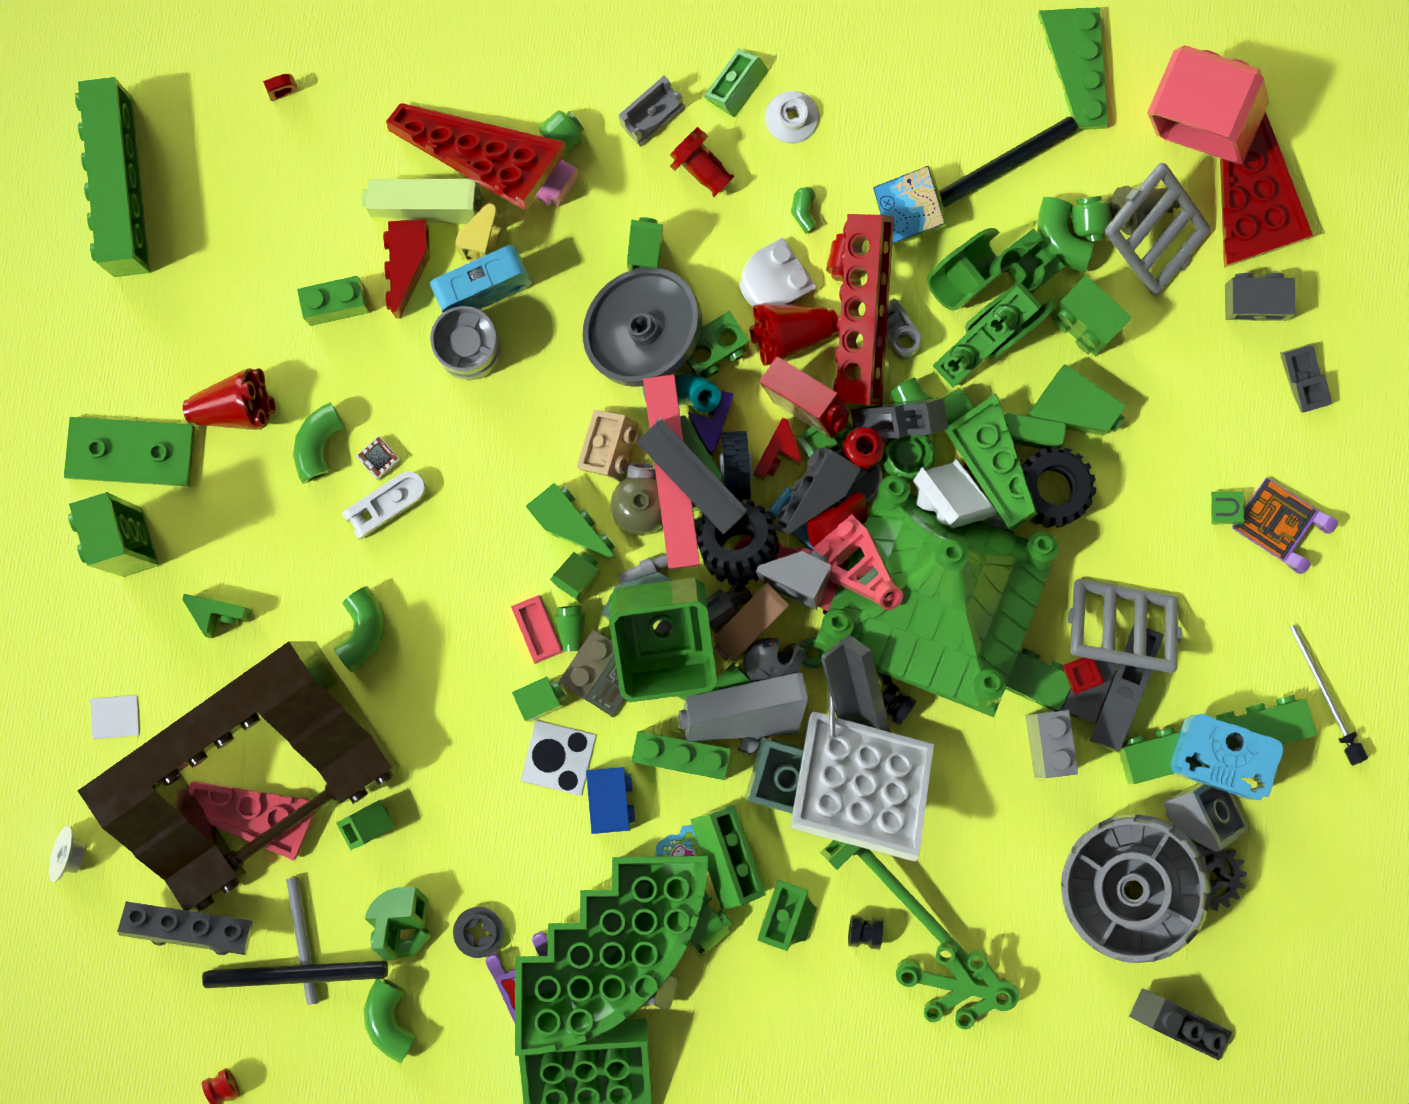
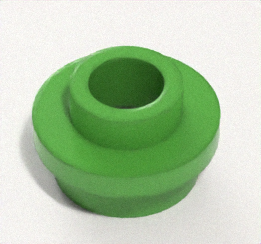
M816 637L807 638L800 643V646L805 650L802 665L807 668L821 667L823 665L821 657L827 652L814 646ZM810 647H815L818 650L819 655L816 659H811L807 656V650Z

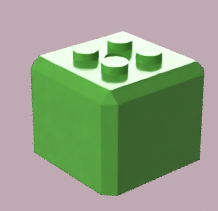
M693 577L620 587L613 591L609 596V624L621 697L631 703L711 692L718 682L704 583ZM659 620H666L671 624V628L665 633H659L654 630L653 625Z

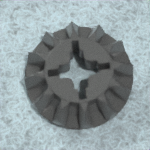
M472 907L465 910L456 919L453 927V939L457 948L463 954L473 958H483L494 953L499 948L504 937L503 923L496 912L485 907ZM480 919H482L483 930L487 931V933H492V935L482 936L476 946L475 935L470 933V931H465V929L475 928Z

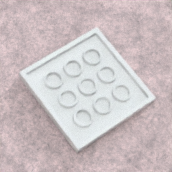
M812 711L808 722L790 828L915 862L920 853L934 744L836 717L835 738H829V715Z

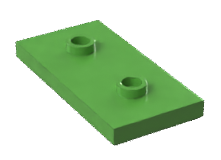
M69 417L64 478L190 487L195 426L192 424Z

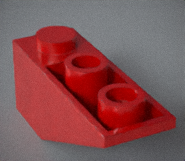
M425 219L388 221V231L383 232L385 250L389 249V261L384 263L385 278L390 280V291H386L385 294L386 308L391 310L396 319L401 318L430 258L429 226Z

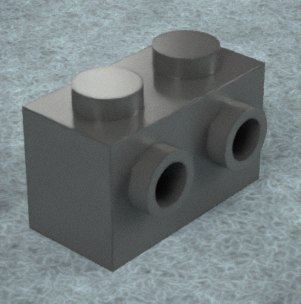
M1237 273L1225 283V320L1287 321L1295 315V278H1284L1283 273L1266 274L1265 277H1254L1253 273Z

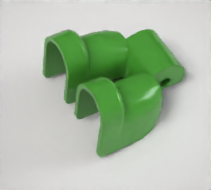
M987 228L980 231L947 255L928 274L927 282L930 291L942 306L951 311L958 310L984 287L1005 272H1008L1016 282L966 323V333L1017 285L1022 283L1030 293H1033L1065 267L1056 255L1052 256L1043 245L1042 237L1034 228L1009 248L1005 249L998 257L990 246V241L1000 233L998 229ZM1053 298L1043 304L1041 308L986 358H997L1042 322L1054 308L1055 301Z

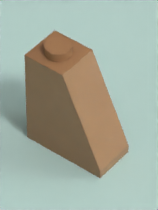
M766 583L713 638V641L716 643L713 649L725 661L731 658L735 662L788 609L789 604Z

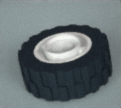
M747 431L721 432V481H724V486L737 499L751 500L750 479H753L751 451L748 450Z

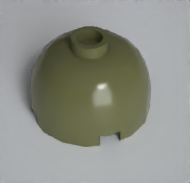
M627 477L621 481L613 491L610 502L612 517L619 528L634 536L652 535L662 529L657 480Z

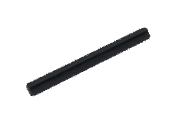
M1068 116L939 190L943 207H947L1072 135L1078 129L1077 123L1073 117Z
M382 960L208 970L202 974V985L204 988L209 989L384 979L388 976V963Z

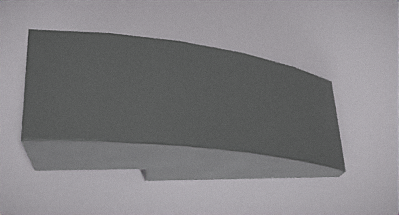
M943 398L850 409L853 429L860 427L872 428L883 439L901 438L908 435H929L948 429Z

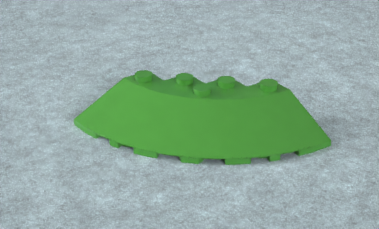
M708 856L612 857V890H580V923H548V956H515V1056L548 1053L591 1040L614 1028L634 1014L657 992L680 961L695 931L707 884Z

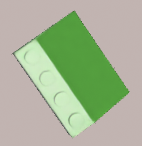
M647 1018L625 1019L614 1028L595 1038L566 1049L543 1054L519 1056L523 1104H652Z

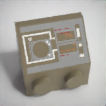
M593 629L558 682L613 717L624 701L620 694L613 643Z

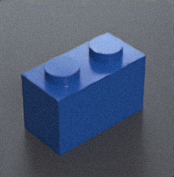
M625 767L586 770L591 834L630 831V824L636 823L634 804L628 805L627 792H633L632 773H626Z

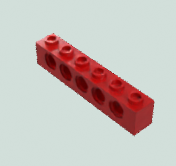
M847 214V221L843 227V235L846 242L845 253H843L841 258V267L844 273L843 284L839 290V298L842 305L841 315L837 321V329L840 333L839 346L835 352V360L838 364L837 377L833 384V390L838 393L843 403L882 404L894 217ZM865 240H868L870 247L868 252L864 254L862 246ZM866 271L867 282L865 285H862L860 277ZM863 302L865 305V313L861 317L859 315L858 308L860 304ZM860 333L863 336V345L861 346V348H859L856 343V339ZM857 365H859L861 368V376L859 379H857L854 374V370Z

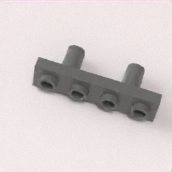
M126 901L117 932L119 936L150 940L157 946L170 943L213 950L217 955H226L228 953L246 955L253 922L252 920Z

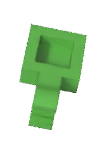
M848 420L843 431L837 432L833 439L813 427L797 435L796 438L810 458L819 448L831 449L833 451L839 450L840 448L836 441L846 439L853 429Z

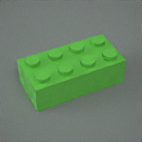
M108 492L69 503L71 513L68 514L69 524L72 530L78 534L80 544L77 545V551L81 561L86 563L87 566L121 577L159 566L142 507Z

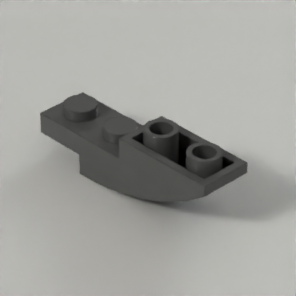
M1134 625L1123 652L1133 653ZM1147 628L1146 656H1157L1164 634ZM1118 664L1090 736V742L1117 753L1120 752L1152 670Z

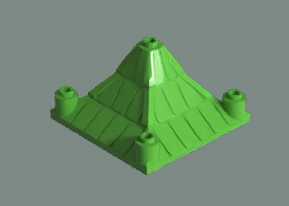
M895 475L888 476L879 485L877 497L864 527L873 536L895 584L902 590V602L893 610H884L879 604L839 585L830 608L822 619L821 628L814 646L829 651L847 636L851 635L871 649L876 671L994 718L1048 574L1058 553V543L1048 533H1036L1030 539L982 521L951 528L949 525L942 524L937 520V513L935 511L923 510L917 506V496L910 494V487L905 479ZM861 548L852 554L846 571L851 570L865 557ZM873 567L859 582L866 586L879 574L876 568ZM891 591L887 593L884 598L888 597Z

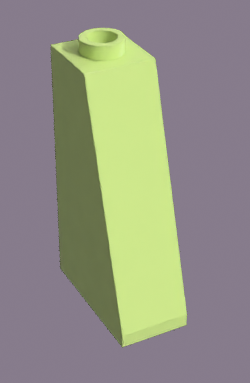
M369 179L368 189H363L362 206L366 207L370 217L425 219L426 222L466 225L481 210L482 194L477 182L471 179Z

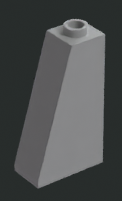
M794 673L686 697L683 710L678 712L679 728L685 729L687 741L798 734L808 702L803 674Z

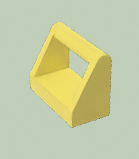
M486 204L457 234L455 247L462 261L472 262L496 251L502 223L494 204Z

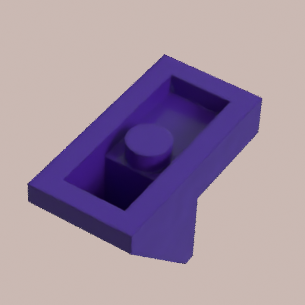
M723 390L721 391L719 405L711 412H708L709 415L713 416L712 419L688 412V417L709 455L713 457L734 394Z

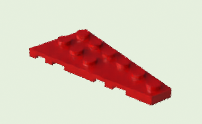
M400 103L386 120L389 132L523 210H526L566 152L565 142L404 103Z
M1265 111L1243 164H1236L1220 158L1224 268L1308 240L1313 236Z

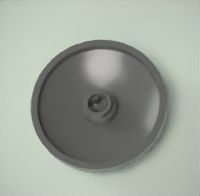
M647 267L627 271L607 283L591 302L583 324L582 335L585 352L593 366L609 380L624 386H644L643 379L672 375L686 363L699 341L702 329V311L694 291L675 273L662 268Z

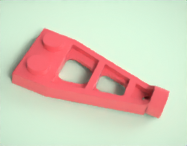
M852 514L811 550L829 559L828 564L832 566L830 581L879 604L884 610H893L902 602L903 592L895 584L873 536ZM859 548L862 549L865 557L851 570L846 571L839 567ZM875 567L879 574L866 586L859 582L863 576ZM891 591L890 595L884 598L885 595Z

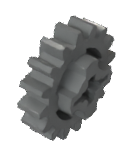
M1195 843L1202 856L1210 854L1205 861L1208 871H1212L1223 879L1210 880V909L1218 911L1219 903L1226 908L1230 907V897L1236 900L1240 899L1239 894L1236 892L1237 888L1246 889V885L1240 882V877L1247 876V872L1239 870V866L1244 863V860L1233 858L1236 854L1235 849L1230 848L1225 852L1224 848L1221 851L1215 852L1205 846L1203 849L1199 844ZM1226 862L1229 865L1231 876L1228 875L1224 867ZM1224 886L1227 887L1220 895L1213 896L1218 889Z

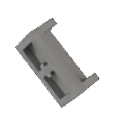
M663 75L618 115L620 126L641 147L685 108L680 92H674L669 79Z

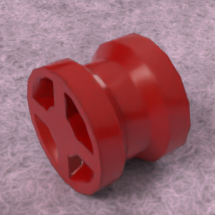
M227 1068L219 1071L218 1076L215 1078L208 1077L201 1083L204 1095L210 1104H224L225 1100H234L240 1096L238 1083Z

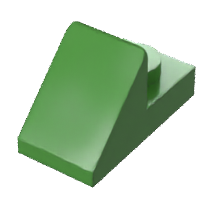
M183 594L182 600L203 635L207 638H213L218 615H220L219 621L238 625L239 619L249 621L251 613L249 608Z

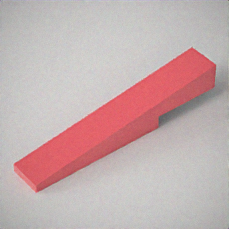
M674 374L643 379L649 428L660 417L684 442ZM654 462L668 569L674 570L700 566L692 501Z

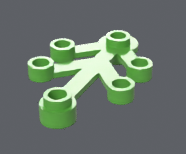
M942 943L937 947L936 959L940 964L947 965L955 978L923 971L919 962L911 958L901 960L896 968V979L905 987L922 984L952 991L938 1000H930L925 1004L924 1017L929 1022L940 1021L943 1012L971 996L983 998L969 1008L961 1007L956 1011V1025L966 1030L974 1025V1019L992 1009L999 1011L1011 1010L1017 1005L1019 1000L1017 987L1009 980L998 978L988 964L986 954L981 950L970 952L968 955V967L973 972H979L987 985L977 983L972 979L955 955L956 950L954 946L949 943ZM942 951H949L952 955L945 958L940 953ZM981 958L983 963L979 965L974 964L972 959ZM909 972L912 973L914 977L908 979L903 977V974ZM1001 993L1006 994L1008 999H999L997 995ZM930 1008H936L939 1011V1013L931 1014L928 1012V1010ZM967 1015L970 1017V1020L962 1021L959 1017Z

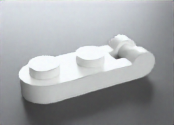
M414 472L401 473L346 509L342 516L346 522H351L355 528L354 534L358 540H361L420 501L426 492L424 480ZM368 509L373 518L365 522L361 514Z

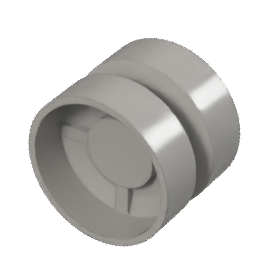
M470 306L453 307L442 313L431 329L430 343L432 351L445 371L451 376L460 380H477L488 375L497 366L501 356V341L493 323L482 311Z

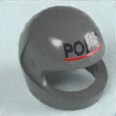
M777 638L759 639L749 647L745 654V673L752 682L798 673L804 658V648L798 643H792L778 652L779 640Z

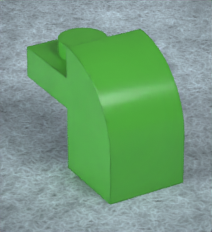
M416 886L393 888L383 892L375 898L366 912L365 920L374 927L370 937L371 949L385 961L397 960L401 930L424 929L428 898Z

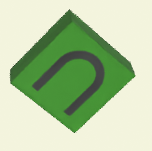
M1211 492V525L1244 523L1243 492Z

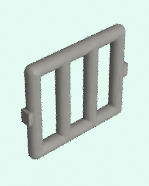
M1159 163L1138 189L1133 188L1125 197L1127 199L1126 204L1105 229L1108 238L1152 295H1159L1179 269L1184 270L1191 262L1189 257L1211 231V227L1165 163ZM1162 180L1168 188L1167 192L1126 240L1120 232L1121 228ZM1176 200L1183 210L1141 260L1134 250ZM1189 220H1191L1196 227L1195 232L1155 279L1149 269Z
M1085 579L1075 580L1073 607L1068 612V623L1072 624L1070 645L1072 655L1167 673H1174L1177 670L1178 643L1182 639V627H1178V598L1176 596ZM1086 592L1104 595L1102 648L1083 645ZM1117 598L1135 601L1133 653L1115 650ZM1148 603L1166 606L1165 659L1146 656Z

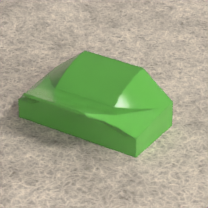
M779 879L777 880L757 941L788 951L790 946L795 943L806 941L817 907L808 897L807 889Z

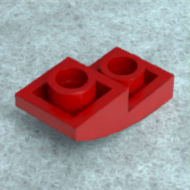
M854 492L837 508L830 506L807 522L810 546L815 547L851 514L861 524H864L868 518L865 495Z

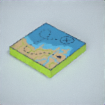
M925 166L873 187L880 214L894 217L892 246L949 225L931 166Z

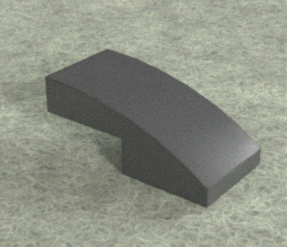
M1306 344L1280 352L1284 370L1300 412L1304 413L1331 405L1332 401L1325 374H1320L1314 345Z

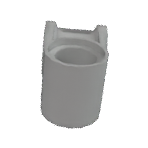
M893 298L889 301L886 344L897 358L908 360L917 354L921 343V336L901 304ZM902 337H908L913 340L914 346L909 349L902 348L898 340Z

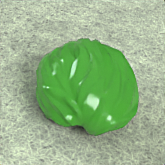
M908 435L901 438H889L884 447L883 464L885 470L892 476L902 477L907 483L914 482V478L922 467L924 470L931 469L935 462V446L929 435Z

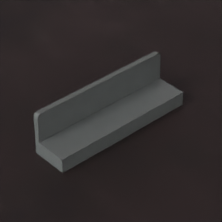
M660 417L636 441L722 534H725L747 513L748 510Z
M849 635L821 657L836 716L843 720L891 732L872 651Z

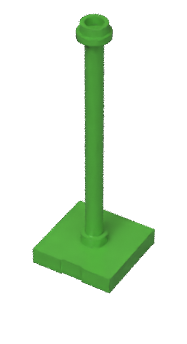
M832 840L820 852L836 870L852 855H858L941 944L949 943L954 946L956 950L955 955L975 982L983 979L979 972H973L969 969V954L870 849ZM972 959V962H973L974 964L979 965V964H982V963H983L982 960H979V961L975 962V961Z

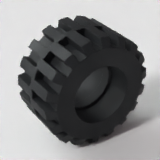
M1059 446L1051 447L1048 450L1044 448L1033 454L1022 464L1038 513L1031 518V523L1035 525L1042 524L1043 528H1051L1053 526L1060 528L1083 516L1086 510L1091 507L1093 503L1092 496L1096 494L1097 487H1093L1096 478L1095 474L1091 475L1089 472L1092 468L1089 462L1084 464L1081 460L1083 458L1081 454L1077 453L1074 455L1071 453L1072 449L1066 447L1063 450H1059ZM1056 471L1068 480L1071 493L1066 503L1053 505L1041 497L1037 482L1043 472Z
M737 499L748 511L725 534H722L705 515L701 519L703 525H698L697 528L698 537L696 539L704 565L711 575L715 574L718 581L723 582L727 579L728 585L735 586L736 581H741L742 585H748V580L754 579L755 582L759 581L756 573L758 566L777 560L776 554L779 553L778 537L772 517L769 513H766L765 508L761 505L755 507L754 501L751 500L742 503L741 499ZM746 534L754 537L751 543L742 549L728 550L723 548L725 542L735 535Z

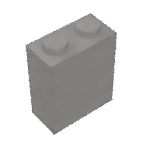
M1069 710L1025 715L1034 778L1078 775Z

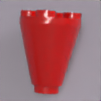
M762 303L753 306L755 325L750 326L749 332L752 343H758L760 360L763 366L771 365L777 356L785 360L832 337V334L838 333V316L833 309L828 310L825 307Z
M247 368L191 395L189 399L183 401L182 410L186 421L190 424L262 430L267 426L270 414L275 413L276 404L274 398L268 396L265 375L262 369Z

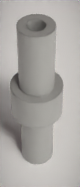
M665 553L652 560L648 557L639 561L640 565L618 574L621 584L657 573V570L668 566L667 554Z

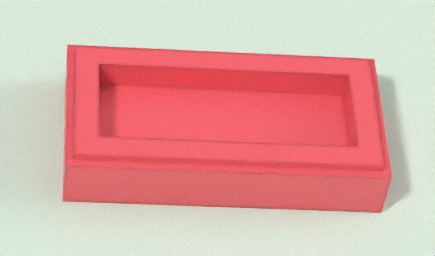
M540 594L511 606L534 664L564 653Z

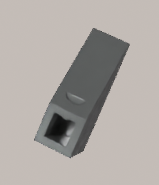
M819 448L809 458L807 463L808 469L803 478H800L793 486V496L789 503L779 511L775 530L790 534L845 497L861 468L831 449Z
M1144 988L1141 989L1129 1015L1132 1019L1218 1061L1232 1034V1031Z

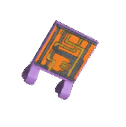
M1266 477L1244 509V523L1234 524L1232 529L1284 562L1294 572L1303 574L1308 570L1311 563L1306 558L1292 551L1311 523L1325 534H1330L1337 527L1338 521L1318 511Z

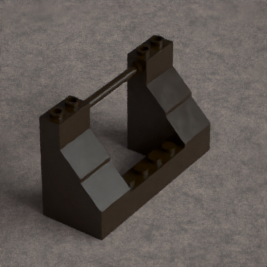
M288 641L80 788L78 793L101 828L131 851L136 859L163 879L183 910L191 911L197 909L198 912H201L215 902L212 898L220 891L227 894L241 884L238 879L246 874L242 866H244V861L332 799L334 801L338 800L340 804L351 801L352 804L357 803L369 794L366 789L375 782L378 786H381L393 778L395 775L392 771L400 765L317 642ZM260 715L290 743L295 751L321 774L327 784L325 785V790L241 849L235 851L230 849L218 829L205 817L206 813L196 798L188 792L189 785L180 771L189 765L191 768H194L208 758L206 754L215 746L217 749H221L235 739L232 734L241 728L246 731L261 721Z

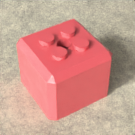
M1183 45L1173 51L1147 114L1158 137L1236 164H1243L1267 109L1269 99L1264 77L1259 68L1250 66L1242 60H1231L1221 57L1210 50L1202 51Z

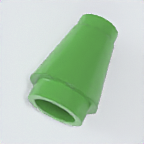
M579 605L557 607V615H554L563 651H579L582 644L585 613H582L581 606Z

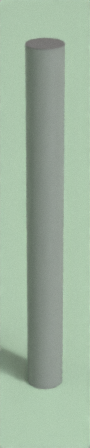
M299 877L286 879L300 965H312L313 960ZM303 983L307 1005L320 1003L317 984Z

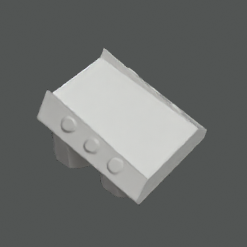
M957 459L953 463L924 470L922 467L913 480L918 490L917 506L923 510L935 511L937 513V520L942 524L949 525L951 528L994 517L998 513L994 505L983 494L977 484L974 483Z

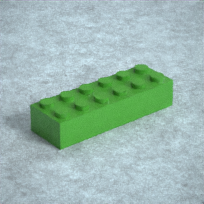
M116 77L78 81L79 92L75 93V103L78 111H81L82 122L78 123V133L81 141H84L85 152L81 153V163L84 171H87L88 182L84 183V193L87 201H90L91 212L87 213V223L90 231H93L94 243L90 244L92 260L113 277L150 273L132 96Z

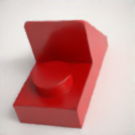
M782 417L754 470L753 476L762 481H765L767 475L774 476L781 463V460L777 458L778 455L801 465L802 460L789 421Z

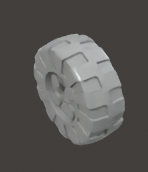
M1129 814L1099 822L1076 841L1063 867L1061 897L1070 924L1080 938L1094 950L1104 956L1122 962L1148 963L1172 956L1187 946L1198 934L1208 914L1211 900V883L1202 854L1186 834L1162 819L1141 814ZM1132 880L1138 881L1143 887L1142 896L1139 898L1130 897L1125 889L1127 882Z

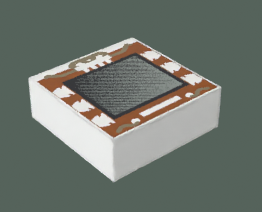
M380 436L356 455L376 480H379L400 461L399 457Z

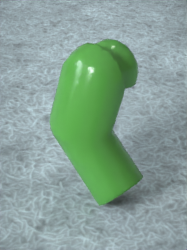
M800 187L796 190L791 206V214L805 234L810 233L818 226L809 213L810 204L816 196L815 191L811 187Z
M424 926V929H416L409 939L399 940L397 959L415 956L432 935L431 931Z

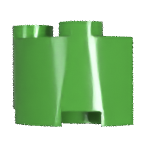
M706 891L698 922L689 942L703 957L732 933L729 927L733 925L722 910L716 913L709 906L708 903L712 901V898Z

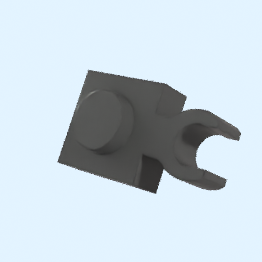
M737 581L736 585H732L726 593L719 589L706 599L710 628L713 631L738 613L735 607L747 603L753 597L748 587L746 588L745 585H742L741 581Z

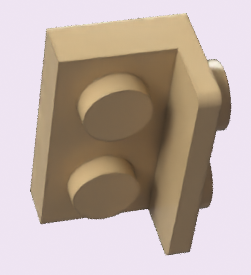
M594 409L576 468L581 471L607 476L621 482L628 469L633 444L638 437L639 424L625 415Z

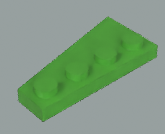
M1100 7L1039 10L1037 15L1040 24L1043 25L1046 34L1045 39L1049 50L1052 52L1058 78L1061 79L1064 88V97L1070 115L1077 123V130L1106 129L1108 126Z
M994 394L950 424L945 432L1008 529L1013 531L1038 513L997 394Z

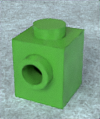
M380 800L336 822L350 851L394 828L390 813Z

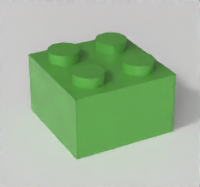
M1087 275L1060 301L1050 314L1054 318V325L1063 333L1069 332L1076 339V345L1084 353H1091L1094 356L1132 318Z

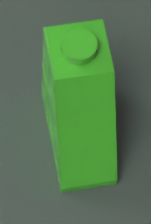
M1064 363L1027 416L1064 423L1068 430L1104 436L1109 430L1115 432L1125 419L1121 413L1126 406Z

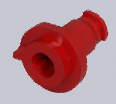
M697 126L669 155L674 160L669 167L675 172L682 165L701 185L707 187L713 193L712 196L715 197L735 176L733 174L730 175L725 170L722 162L703 144L709 136Z

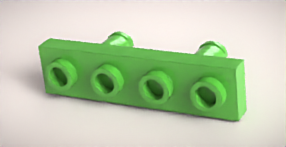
M1020 283L932 366L954 388L1042 305Z

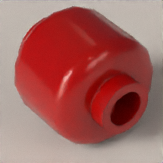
M860 427L854 429L844 441V458L860 467L861 470L872 469L880 462L884 454L885 445L883 438L872 428Z

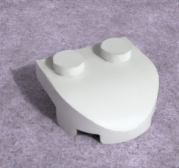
M783 237L752 255L742 269L739 284L744 298L751 306L762 303L791 305L817 288Z

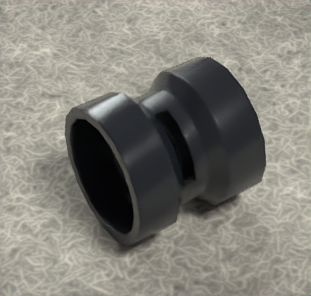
M891 683L882 694L886 713L891 716V720L900 726L916 705L917 700L910 695H903L900 692V688L894 683ZM896 698H897V699H898L897 702H896V703L894 704V706L891 708V705L894 703V701H895Z
M851 914L848 946L859 947L861 944L868 945L870 949L880 950L883 937V918L873 917L865 921L861 915Z

